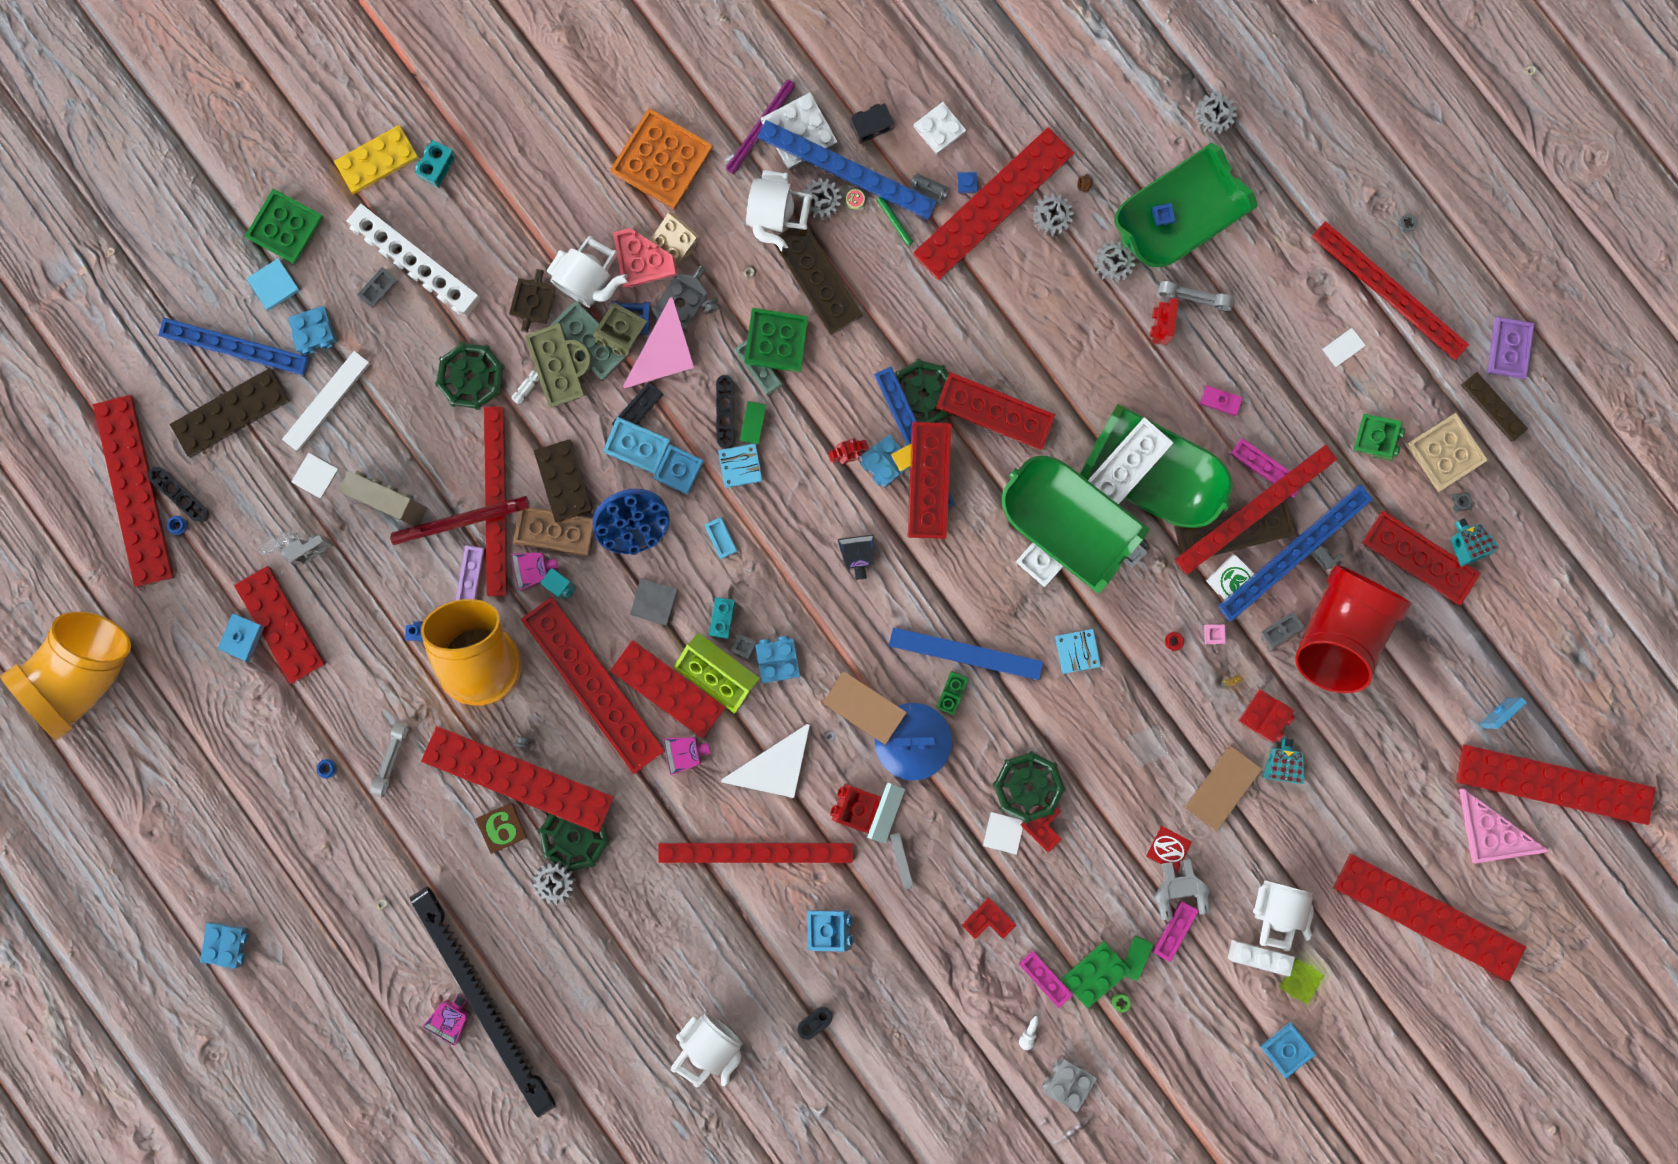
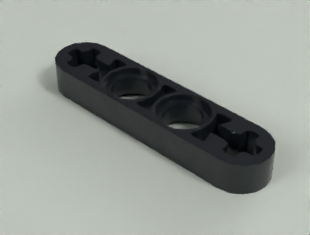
M721 375L716 381L717 443L722 449L731 448L734 444V383L728 375ZM725 379L730 383V385H727V393L731 392V395L725 393L719 395L720 392L723 393V386L720 383H723ZM728 398L731 401L729 407H721V399ZM725 416L731 419V423L726 427L720 424L721 418ZM720 429L727 431V437L731 439V441L727 442V445L720 441V439L724 438V432H720Z
M157 466L149 470L148 479L192 520L205 522L209 518L208 508L168 471ZM159 472L160 476L166 481L163 482L162 480L157 479L155 473ZM171 483L176 485L174 493H169L167 490L168 485ZM184 496H189L190 503L187 506L181 504V499ZM195 507L197 510H200L202 517L197 516V512L192 510V508Z

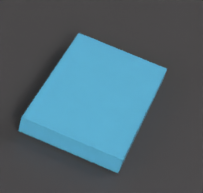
M617 417L603 453L656 474L670 439Z

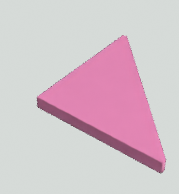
M673 297L669 298L658 318L655 327L623 384L624 389L694 368Z
M1459 789L1472 863L1548 852L1547 848L1540 845L1503 816L1493 811L1478 798H1475L1467 790Z

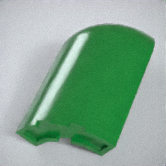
M1211 142L1128 198L1118 208L1114 217V223L1121 236L1122 244L1129 248L1141 262L1151 267H1165L1180 260L1257 208L1258 204L1254 192L1239 177L1235 179L1231 175L1230 170H1232V167L1228 163L1223 149ZM1171 203L1175 223L1156 227L1152 207Z
M1117 404L1103 432L1099 435L1090 456L1087 458L1080 475L1089 480L1144 417ZM1148 420L1168 437L1173 444L1125 496L1124 500L1176 526L1197 528L1212 523L1222 510L1226 511L1231 503L1229 497L1232 492L1233 482L1229 470L1213 453Z
M1031 457L1023 463L1020 469L1015 467L1008 476L1011 480L1005 486L1002 493V507L1009 522L1020 533L1098 594L1110 582L1121 567V563L1126 557L1130 556L1150 530L1073 468L1053 457Z

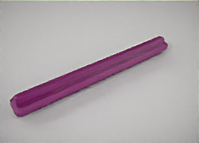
M789 79L785 81L726 166V170L729 173H736L759 140L758 135L763 126L761 118L782 107L795 88L794 82Z

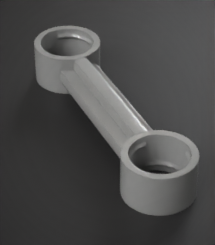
M1161 281L1158 289V295L1165 298L1190 300L1212 305L1214 308L1223 311H1231L1233 307L1234 297L1227 294H1210L1180 287L1178 284L1169 281Z
M397 720L394 723L390 735V743L379 773L372 783L370 793L381 797L385 795L400 746L408 734L409 723Z

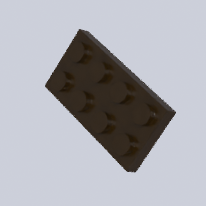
M565 440L533 450L555 522L592 512L571 440Z

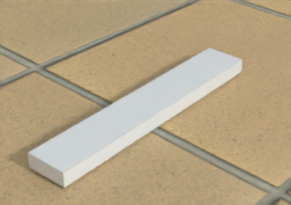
M353 351L282 440L299 452L370 363Z

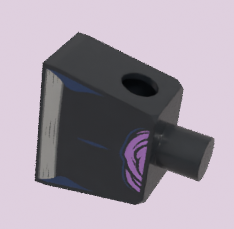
M874 534L838 539L846 570H854L855 580L867 579L866 568L873 567Z

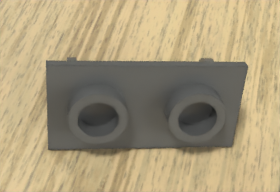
M918 173L913 176L909 187L937 201L936 203L943 205L950 190L949 187Z

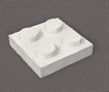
M944 102L940 103L913 126L936 155L966 133V129Z

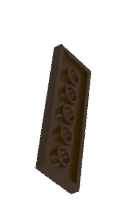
M808 227L807 229L789 228L778 235L789 248H783L781 252L779 247L774 244L775 248L830 336L863 317Z
M268 368L172 422L170 426L187 457L191 458L290 402L273 370Z
M1285 499L1212 556L1296 535L1287 500ZM1239 510L1220 514L1212 523L1202 527L1185 528L1174 526L1181 554Z

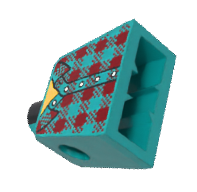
M1465 518L1454 523L1459 532L1451 538V543L1461 567L1490 556L1500 549L1482 524L1470 527Z
M1282 738L1281 749L1271 748L1262 778L1304 784L1303 753L1293 751V739Z

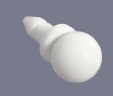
M1038 1016L1031 1020L1028 1029L1023 1031V1035L1019 1039V1044L1024 1050H1030L1034 1047V1039L1037 1036L1035 1031L1038 1026Z

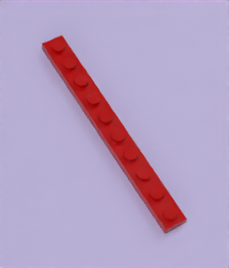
M1326 221L1311 236L1454 360L1469 346L1464 339Z
M503 406L484 407L485 507L506 501L505 420ZM506 515L486 520L488 597L507 596Z
M1324 445L1178 556L1174 561L1185 575L1189 574L1338 459L1329 447Z
M658 843V863H853V843Z

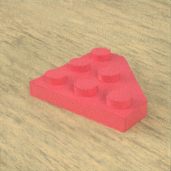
M631 228L613 232L615 247L618 252L617 258L620 275H628L626 279L628 283L622 284L625 289L678 275L675 257Z

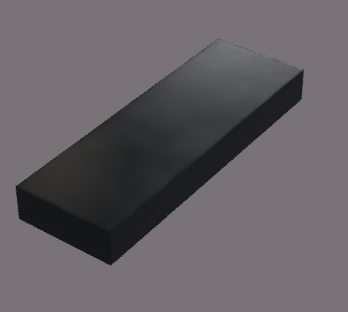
M648 381L618 417L637 425L664 394Z

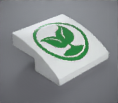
M1232 554L1206 581L1225 600L1251 578L1254 573L1236 555Z

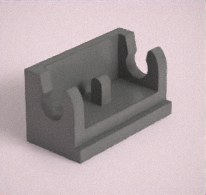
M382 267L357 295L373 308L397 279Z
M1293 611L1261 632V640L1267 643V649L1271 652L1300 634L1305 626Z

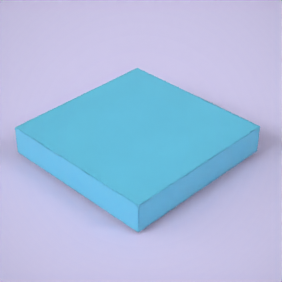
M279 258L246 278L268 311L300 291Z

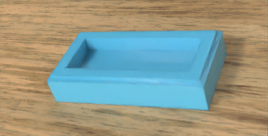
M722 517L704 525L720 559L738 552Z

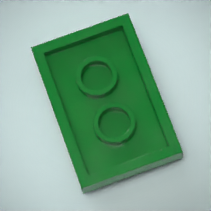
M1103 940L1063 975L1061 980L1088 1009L1130 973L1131 968Z

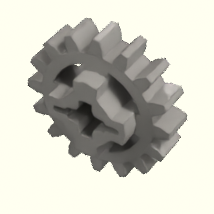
M1212 92L1210 97L1205 95L1203 101H1199V107L1195 110L1198 113L1195 120H1200L1198 126L1204 125L1205 132L1210 129L1211 134L1215 130H1217L1218 134H1221L1223 130L1228 131L1229 126L1234 124V119L1237 117V114L1234 112L1237 107L1231 106L1234 101H1228V95L1223 98L1221 97V92L1217 96Z
M819 178V182L816 183L813 179L811 186L809 184L805 185L807 190H802V193L812 195L813 200L811 202L814 203V208L810 205L808 215L813 213V219L820 216V219L823 220L825 215L831 218V212L833 214L837 213L836 208L841 206L837 201H841L842 198L838 195L840 189H835L836 183L830 185L829 179L822 182V178ZM828 190L832 193L834 199L832 196H829Z
M1052 193L1050 198L1044 195L1043 201L1040 199L1037 201L1038 205H1034L1033 210L1035 212L1032 214V217L1036 218L1033 224H1039L1038 231L1044 229L1045 235L1050 231L1051 235L1054 236L1055 231L1062 234V228L1064 230L1068 229V224L1072 223L1070 217H1073L1074 212L1069 211L1072 205H1066L1067 198L1062 201L1061 195L1055 198L1054 193ZM1055 209V216L1050 220V215Z
M1111 241L1109 246L1104 243L1103 249H1098L1097 253L1099 255L1094 257L1097 260L1094 267H1099L1096 273L1103 274L1101 279L1108 277V282L1115 279L1116 283H1118L1120 277L1126 280L1127 275L1132 274L1131 269H1134L1136 264L1131 262L1135 261L1136 257L1131 256L1132 252L1128 251L1125 246H1121V241L1117 245L1114 244V241ZM1114 250L1113 253L1106 254L1107 252ZM1113 259H1116V265L1113 264ZM1119 269H1121V270L1125 269L1124 271H1122V272H1120V273H1116V271L1119 270Z
M551 861L548 865L544 863L541 868L536 870L537 874L533 877V880L537 882L532 886L538 888L535 894L540 893L542 895L540 900L546 898L547 904L552 900L554 904H558L560 901L563 903L567 897L569 898L572 895L571 891L575 889L572 883L575 881V878L570 877L573 871L567 872V865L561 867V862L555 865ZM547 872L546 878L543 879L544 874Z

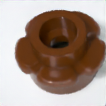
M1089 174L1079 176L1077 182L1078 190L1087 193L1093 186V179L1090 178Z

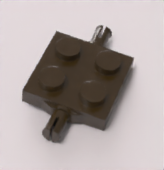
M536 269L534 280L518 278L509 315L523 320L520 330L522 332L529 333L531 322L543 324L548 322L556 287L542 282L543 270Z

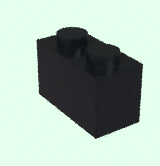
M885 103L882 105L875 104L870 107V110L865 112H856L850 119L851 127L859 144L894 130V122Z

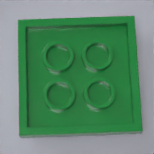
M273 188L244 237L296 265L324 217Z
M752 308L744 364L800 373L808 316Z

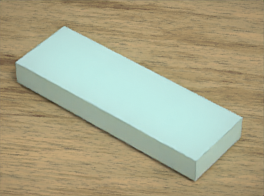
M887 782L867 838L886 843L905 791L904 788Z

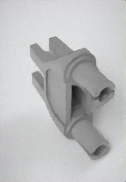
M1191 859L1180 861L1182 877L1175 878L1172 862L1161 864L1164 881L1154 896V901L1159 904L1161 921L1174 919L1170 901L1173 898L1194 895V897H1197L1199 914L1212 912L1208 898L1211 892L1210 888L1194 875Z

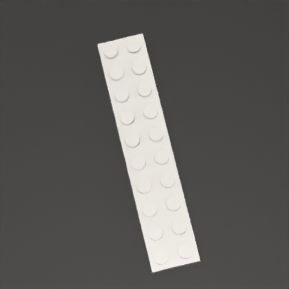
M1144 417L1088 481L1119 504L1173 442ZM1033 542L1016 560V563L1043 587L1063 567Z

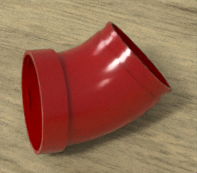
M1335 564L1326 580L1328 586L1302 637L1295 655V663L1300 673L1314 685L1336 693H1355L1365 689L1371 683L1389 637L1397 622L1404 620L1413 603L1377 582L1346 567Z

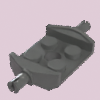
M699 265L692 276L686 274L674 276L675 278L655 308L652 307L657 320L670 297H673L674 304L677 300L682 299L686 302L685 306L681 309L676 307L683 332L685 331L708 296L700 283V278L706 271L704 267L702 268Z

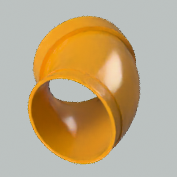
M476 599L456 600L436 608L423 621L421 635L429 662L442 688L453 699L467 705H491L507 697L516 687L522 672L521 652L513 637L502 629L499 613L491 604ZM475 629L492 632L484 640L472 646L447 649L450 643L464 632Z
M88 612L64 613L53 621L48 635L39 649L21 666L16 663L1 674L0 678L36 722L54 740L58 741L74 729L72 724L87 713L113 684L130 652L131 642L126 632L119 625L105 617Z

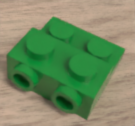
M1363 413L1353 448L1354 452L1393 461L1394 457H1398L1400 452L1398 441L1403 439L1405 434L1402 421Z

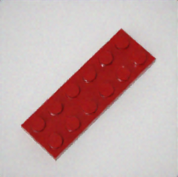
M952 372L948 374L936 409L1038 450L1043 449L1056 415Z
M912 422L908 538L946 539L952 423Z
M1385 511L1379 513L1361 544L1457 605H1462L1481 572L1470 565L1461 567L1456 556Z
M270 566L262 568L234 585L254 622L265 626L262 636L290 684H294L326 665Z
M634 640L630 642L610 670V672L702 739L726 708Z

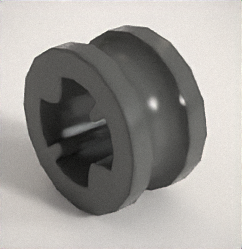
M1410 214L1403 216L1398 221V228L1404 233L1411 232L1417 226L1416 218ZM1409 220V221H1410L1409 224L1411 225V227L1409 226V227L1406 228V227H1405V224H1406V223L1403 222V221Z
M717 298L709 299L702 303V307L705 308V314H711L721 308L717 304Z
M515 736L517 741L514 743V746L531 749L530 742L533 739Z

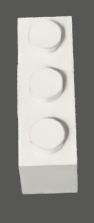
M1232 940L1227 959L1232 962L1290 976L1295 957L1264 947Z

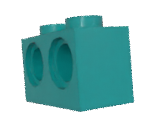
M432 140L426 146L422 160L417 162L415 174L423 181L439 188L454 162L456 154L452 149ZM438 152H442L441 157L435 158ZM433 168L431 174H426L428 169Z
M553 568L549 570L540 582L542 586L563 600L569 599L575 592L574 587L576 585Z
M715 597L709 636L723 639L730 638L735 600Z

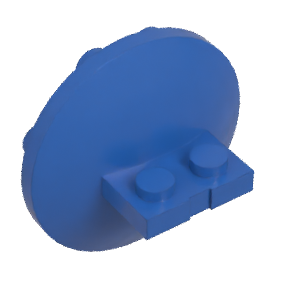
M627 489L611 495L600 504L593 517V531L597 541L605 549L618 554L636 555L657 545L668 529L670 515L665 502L657 494L645 489Z
M920 703L899 705L898 707L908 714L887 745L875 739L877 756L881 764L891 774L905 780L928 778L937 773L949 758L952 747L950 728L944 717L930 706Z

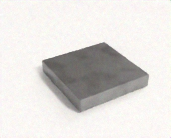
M640 578L630 615L667 626L678 589Z

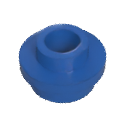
M173 516L169 519L167 528L170 533L181 535L187 529V522L181 516ZM179 522L180 528L176 529L175 525Z
M330 759L321 760L317 765L318 775L325 779L333 777L337 771L335 762ZM326 765L330 767L329 772L324 770Z

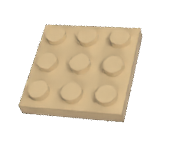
M1457 413L1452 414L1406 444L1438 492L1488 461Z

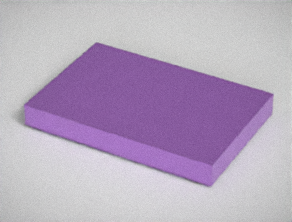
M1502 317L1495 318L1487 373L1518 379L1527 378L1535 323Z

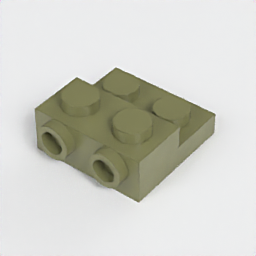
M613 302L595 330V341L600 346L605 347L607 345L613 348L612 351L618 356H628L647 321Z

